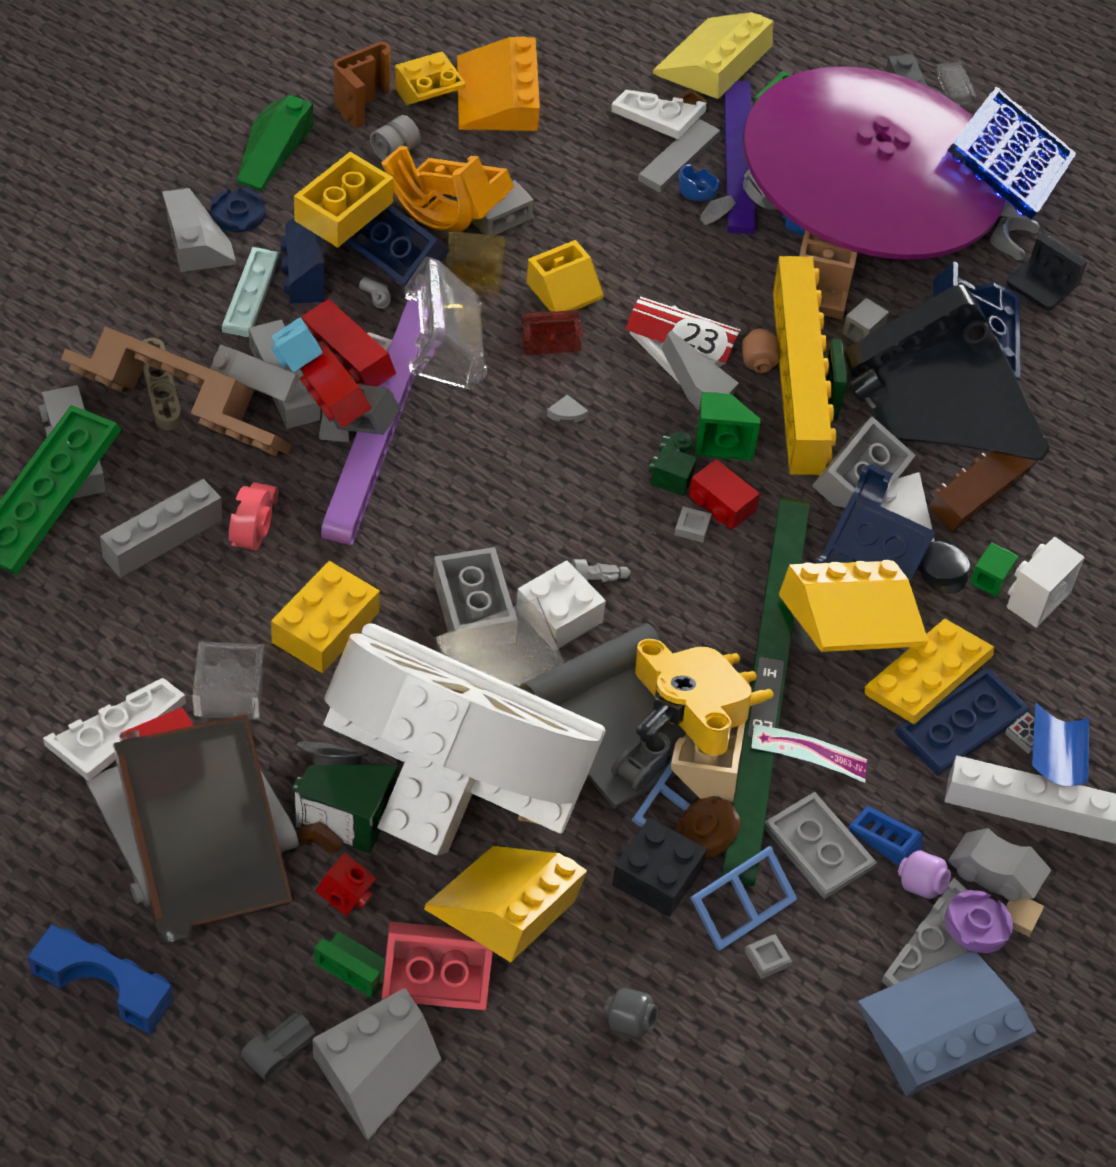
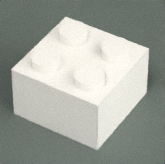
M1056 537L1046 545L1040 544L1033 553L1032 559L1029 562L1023 561L1014 574L1017 579L1008 591L1010 599L1007 608L1037 628L1071 593L1085 557Z
M565 561L518 588L516 611L548 646L555 651L603 622L606 600L568 561Z

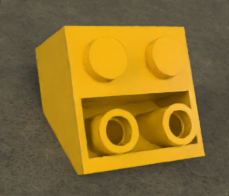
M443 51L395 65V89L406 105L466 88V83Z
M576 240L528 259L526 283L555 318L603 299L604 294L591 257Z

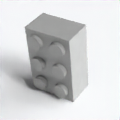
M495 547L435 556L433 580L453 652L458 653L515 643L517 619Z

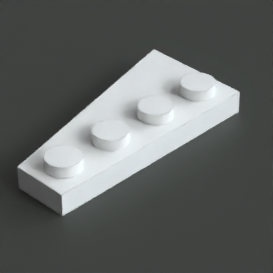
M161 678L127 695L126 701L116 706L109 704L99 709L98 715L84 722L80 719L68 725L69 729L55 736L52 733L44 737V744L81 776L90 781L116 760L113 744L122 743L121 732L182 707L186 703L185 694L167 680Z

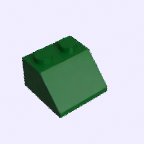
M702 392L695 429L694 456L753 461L760 428V418L732 394Z

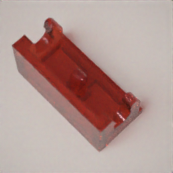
M578 310L522 314L520 333L525 355L581 351L579 336H582V329Z

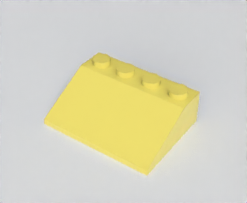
M752 12L708 18L653 70V74L719 99L773 46V20Z

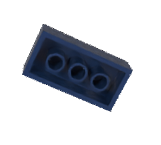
M392 205L388 206L345 241L346 244L415 295L418 294L450 252L436 237Z

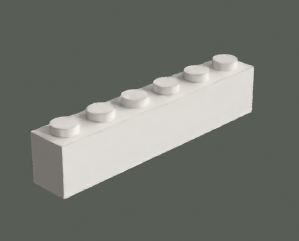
M956 755L949 774L944 802L1116 844L1115 793L1081 785L1063 786L1051 782L1044 776Z

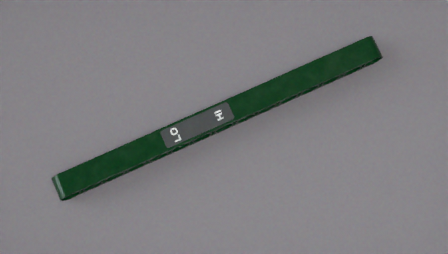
M781 497L779 501L753 667L757 678L751 682V692L771 689L774 696L766 702L749 706L732 804L740 817V829L735 840L725 850L722 876L761 852L775 753L751 748L754 724L777 729L779 726L794 615L780 598L779 592L789 565L802 564L810 509L809 502ZM759 862L738 875L743 885L755 886Z

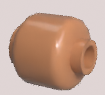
M766 329L751 331L742 341V354L745 366L758 373L768 372L771 368L775 367L780 360L779 342L776 335Z

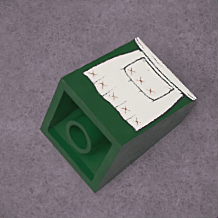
M391 764L309 765L304 776H298L292 789V795L295 796L293 813H296V827L300 828L321 822L342 839L344 845L370 854L382 831L377 827L397 782V766Z

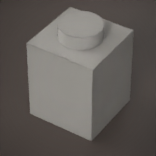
M866 298L846 316L842 334L852 341L858 342L885 326L889 312Z

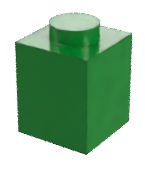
M991 542L976 564L970 584L997 597L1011 577L1019 556Z

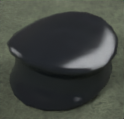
M941 540L930 543L920 565V572L924 581L934 590L947 594L957 593L965 587L968 581V572L971 569L968 557L955 544Z

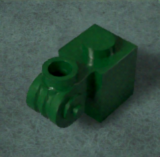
M675 432L670 437L663 436L659 447V452L661 453L659 457L653 456L648 470L649 473H652L651 485L681 496L685 495L694 476L697 457L690 455L692 438L689 434Z

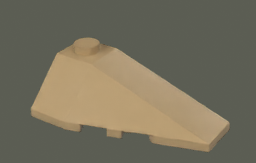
M746 721L741 725L730 728L728 750L722 755L715 756L704 753L687 734L683 738L680 737L675 743L671 770L700 799L715 796L733 804Z

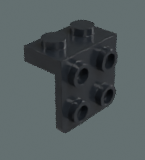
M1042 233L1036 238L1031 257L1007 278L1006 284L1043 309L1051 310L1080 284L1087 260Z

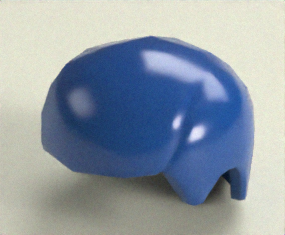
M688 164L680 169L678 186L684 198L695 202L711 200L717 195L720 182L715 175L708 173L706 168H703L700 172H695L692 165Z

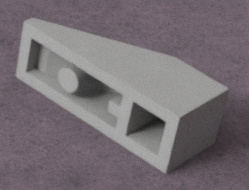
M672 330L667 334L661 349L689 402L698 411L702 392L734 394L739 384L735 379Z
M221 344L210 368L238 380L253 390L287 403L290 401L300 376Z

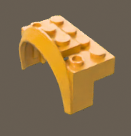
M399 146L381 162L385 173L394 178L393 192L407 213L424 226L446 233L461 232L471 224L473 218L481 219L485 217L514 188L507 169L483 166L478 156L468 157L467 163L428 158L416 169L408 148ZM446 194L451 195L452 197H457V201L451 200L443 195ZM436 196V199L430 203L429 200Z

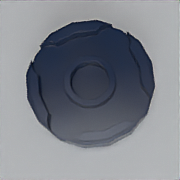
M237 188L238 191L230 192V189L215 196L211 202V217L224 230L230 232L253 230L261 225L266 217L264 200L255 191Z

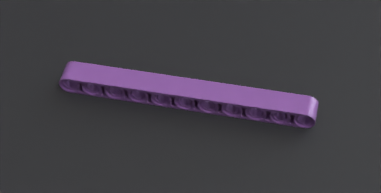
M408 300L388 350L396 374L377 386L389 388L401 409L384 435L357 432L326 512L321 530V539L353 545L433 329L437 314L436 305Z

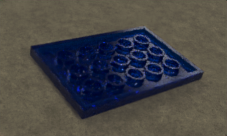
M997 87L988 95L947 149L956 162L968 167L978 180L986 182L993 188L994 193L998 197L1006 199L1020 215L1026 216L1030 220L1039 212L1076 154Z

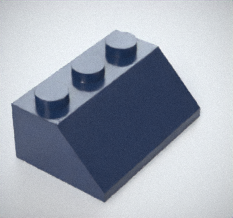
M292 218L285 224V236H280L281 253L286 252L287 254L282 256V273L288 272V276H283L284 293H290V304L324 302L322 238Z

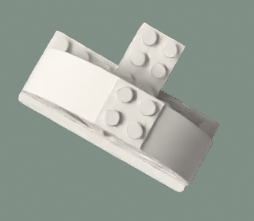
M367 624L364 626L361 634L350 635L324 697L325 702L330 706L323 724L324 726L405 762L377 828L436 856L449 851L472 794L555 832L563 833L605 735L604 726L376 624Z

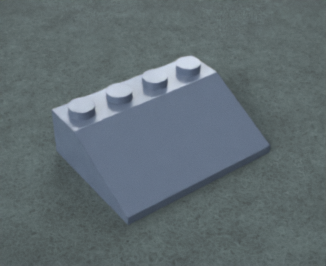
M973 951L890 986L856 1003L906 1097L1024 1043L1036 1032L1019 999L981 956Z

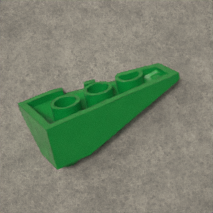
M289 94L265 107L253 122L237 178L238 183L258 191L264 189L314 127L313 103Z

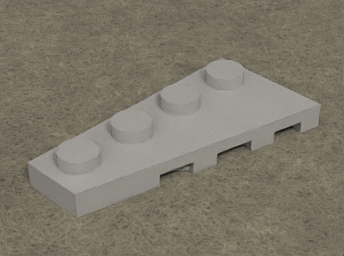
M955 878L952 879L946 891L937 900L926 919L919 925L911 940L904 946L884 974L882 982L887 987L971 951L957 943L945 926L944 915L949 903L957 894L968 891Z

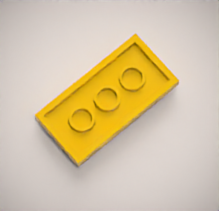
M944 619L926 634L928 638L927 646L910 647L865 686V694L900 717L915 724L994 655V646Z

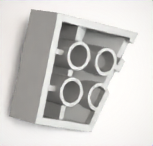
M406 988L313 1038V1058L367 1141L376 1134V1130L382 1123L396 1112L403 1100L411 1092H414L441 1062L440 1054L425 1017Z

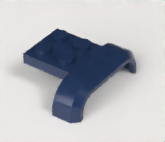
M871 464L862 467L855 490L824 552L815 562L816 564L831 562L894 561L911 584L935 535V531L881 507L890 488L893 473Z

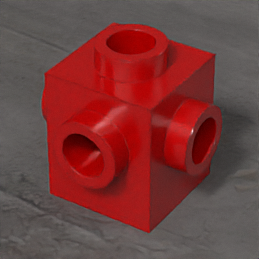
M344 853L326 873L315 892L328 901L332 907L348 916L355 906L361 910L372 897L373 893L369 888L376 880V877Z

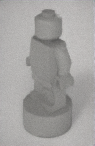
M573 559L571 565L586 581L601 579L602 582H607L608 580L612 582L618 580V578L627 579L630 576L628 567L617 568L616 565L601 563L588 566L586 559Z

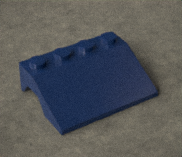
M953 261L933 280V297L954 285H965L977 300L1017 380H1019L1020 296L994 282L977 286L972 285L958 277V263Z

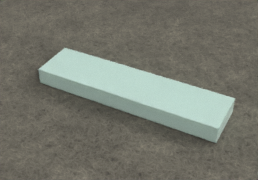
M252 247L222 324V332L249 337L248 328L253 327L256 323L278 265L280 252Z

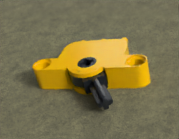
M644 639L638 643L635 674L655 697L653 712L636 729V734L644 742L653 739L668 723L680 725L704 753L715 756L722 755L728 750L730 728L745 723L748 719L749 706L766 702L772 699L774 694L771 689L751 692L749 683L755 681L757 675L754 671L738 673L732 665L740 661V656L737 653L721 655V653L709 647H695L672 653L661 641L656 639Z

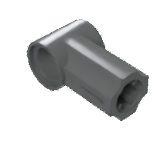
M294 1013L268 1035L259 1034L252 1038L243 1048L241 1057L265 1082H269L286 1068L291 1057L313 1041L316 1033L311 1027L310 1022L302 1014Z

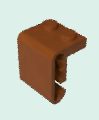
M386 42L375 43L334 61V105L340 111L345 121L349 120L355 128L365 125V103L375 99V86L381 84V91L384 95L390 91L391 47Z

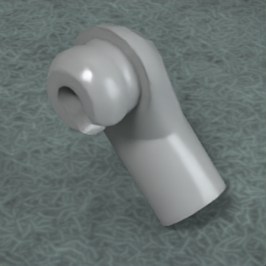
M365 276L361 279L359 289L372 295L373 304L377 308H386L391 301L388 287Z

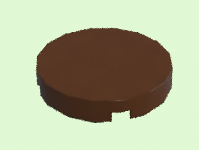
M711 796L691 804L684 811L686 815L682 821L679 818L676 824V832L706 848L705 858H708L726 850L735 840L740 829V817L729 801Z

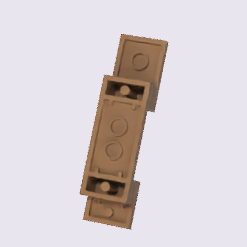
M805 230L799 256L813 257L814 268L819 269V284L816 285V290H821V307H818V310L823 312L824 316L842 319L858 252L834 245Z
M104 327L91 359L66 348L61 357V360L70 364L69 370L119 392H122L123 388L132 391L135 389L145 364L158 370L162 369L185 381L189 380L201 387L191 414L200 418L199 424L220 434L228 435L244 444L259 448L273 456H277L278 452L288 455L293 445L272 433L242 421L254 392L250 387L234 378L109 327Z

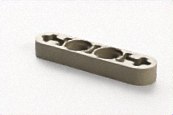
M157 338L143 340L145 343L166 351L164 343ZM145 364L142 371L157 427L163 430L176 429L181 424V408L173 377L166 371H164L165 373L162 376H151L150 373L158 369ZM160 391H166L170 393V395L166 398H158L155 396V394ZM169 407L171 418H166L164 408Z

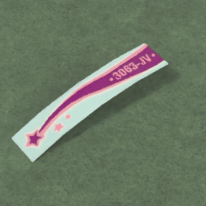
M754 724L751 748L812 762L865 783L866 758L812 737Z

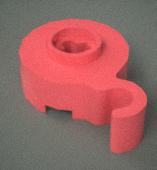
M253 482L251 487L243 486L236 497V500H240L241 504H239L236 514H231L229 541H232V546L256 551L263 537L268 533L272 518V504L276 505L278 500V487Z

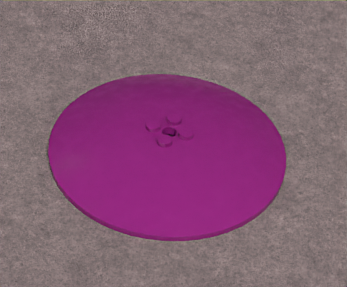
M825 67L803 71L791 75L767 89L753 105L746 121L743 135L745 158L750 173L764 195L779 211L806 231L834 245L854 252L882 258L905 260L933 258L957 252L975 243L989 232L997 222L1006 201L1008 181L1004 161L994 141L981 124L957 103L943 94L919 82L896 74L861 67Z

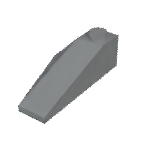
M190 188L163 191V200L180 272L236 265L231 241Z

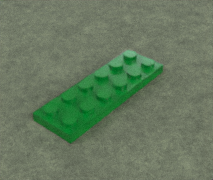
M69 406L0 500V569L17 576L120 433L121 428L117 423L76 406Z

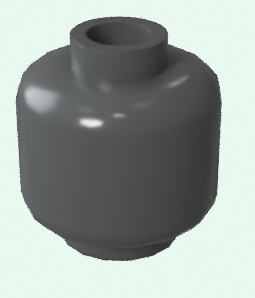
M621 988L614 996H609L605 1003L604 1015L608 1017L609 1026L615 1032L632 1037H642L647 1032H651L657 1023L659 1009L654 1004L652 996L648 993L631 988Z

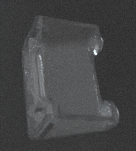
M425 257L404 288L406 299L419 301L421 333L415 341V346L419 347L420 350L416 359L411 358L409 361L410 373L473 390L478 382L485 378L487 373L480 316L481 301H479L478 295L439 260Z

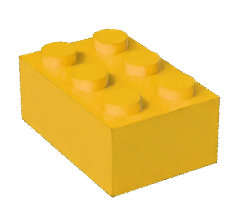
M349 152L294 195V220L329 243L339 247L393 203L394 178L354 153Z
M328 561L271 620L272 643L320 673H323L344 651L350 635L359 634L364 626L369 624L379 613L380 590L333 562Z

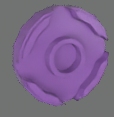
M969 890L957 894L949 903L944 915L945 926L951 937L966 949L979 953L998 951L1007 943L1013 930L1012 916L1006 906L999 900L996 902L991 899L990 894L983 891Z

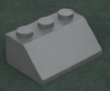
M871 416L855 431L812 486L834 506L846 508L858 483L862 467L874 464L893 473L891 488L916 455Z

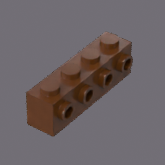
M983 452L970 464L971 468L968 470L964 467L951 478L953 482L949 485L944 482L933 491L932 496L934 499L927 508L953 533L1028 474L1037 461L996 452H990L988 455H985Z

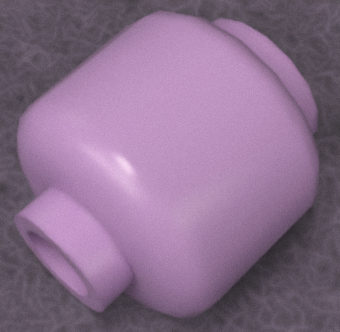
M918 850L913 852L908 858H904L898 869L903 888L908 892L927 899L943 894L950 883L951 872L947 869L945 860Z

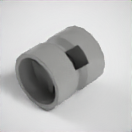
M401 115L390 121L388 125L373 131L370 135V143L374 153L384 161L399 146L407 147L408 151L419 146L421 136L413 120L408 116Z

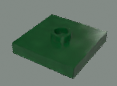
M831 339L826 356L829 362L828 375H825L826 381L831 382V397L828 399V404L833 405V420H838L847 385V373L845 370L842 339Z

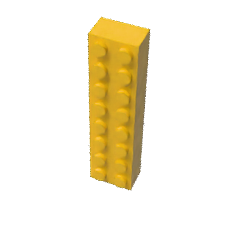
M779 256L773 287L776 336L780 350L779 369L789 474L821 475L827 463L832 461L831 446L836 444V429L831 428L830 422H833L834 409L832 404H828V399L831 397V382L826 381L825 375H828L829 362L828 358H823V352L826 351V336L821 335V330H823L824 315L823 312L818 310V307H821V290H816V285L819 284V269L814 268L813 257Z

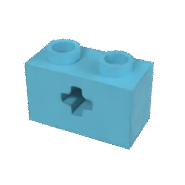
M301 317L271 336L274 341L271 349L283 368L288 365L292 372H295L323 353Z

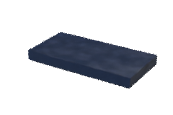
M986 667L960 684L917 723L912 724L906 720L896 727L894 733L939 776L953 766L956 755L967 757L1005 731L1008 726L1026 711L1030 712V708Z

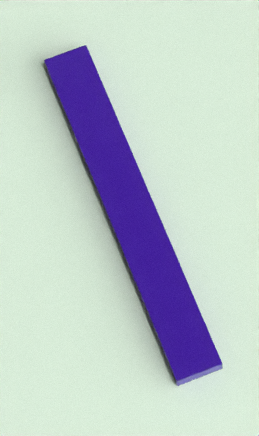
M736 81L724 93L726 196H732L736 202L727 212V233L754 234L755 205L754 201L743 189L744 175L749 170L743 148V135L746 121L751 111L750 82Z

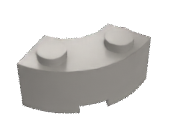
M989 828L967 832L948 860L957 869V873L962 879L969 882L974 881L991 892L1002 895L1011 901L1034 899L1051 871L1031 846H1017L1008 843L995 835Z

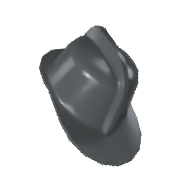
M303 741L296 744L298 749L312 754L314 765H361L362 756L369 755L367 752H356L322 742Z

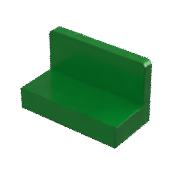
M337 932L330 942L322 938L315 946V965L370 998H373L382 986L385 958L341 932Z

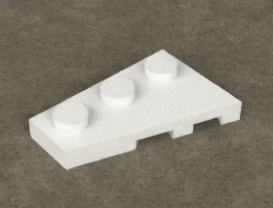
M625 90L612 103L613 113L676 139H679L706 111V102L697 101L696 105L683 103L681 98L674 97L672 101L658 99L657 94Z
M920 473L898 478L888 490L881 507L932 529Z

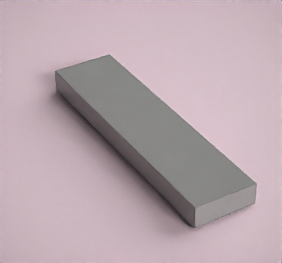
M698 119L679 139H676L639 173L638 181L660 193L679 175L682 167L691 164L719 138L720 129Z

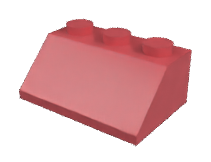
M389 921L382 1000L406 988L416 1004L486 1010L493 951L453 927Z

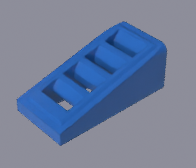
M868 805L849 826L851 833L898 866H900L904 858H908L913 852L922 851L923 849L921 832ZM872 820L876 822L870 830L865 828ZM882 828L886 829L881 836L877 835ZM895 835L897 839L891 842V838Z

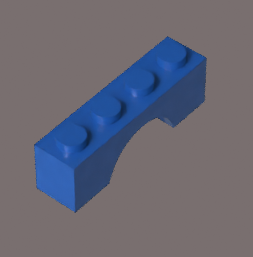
M51 924L28 956L31 973L59 988L80 978H98L108 982L119 993L118 1009L120 1019L148 1034L152 1033L173 1002L172 987L163 976L155 973L150 975L141 970L130 959L123 958L121 960L111 955L104 946L97 943L90 944L68 928L62 930Z

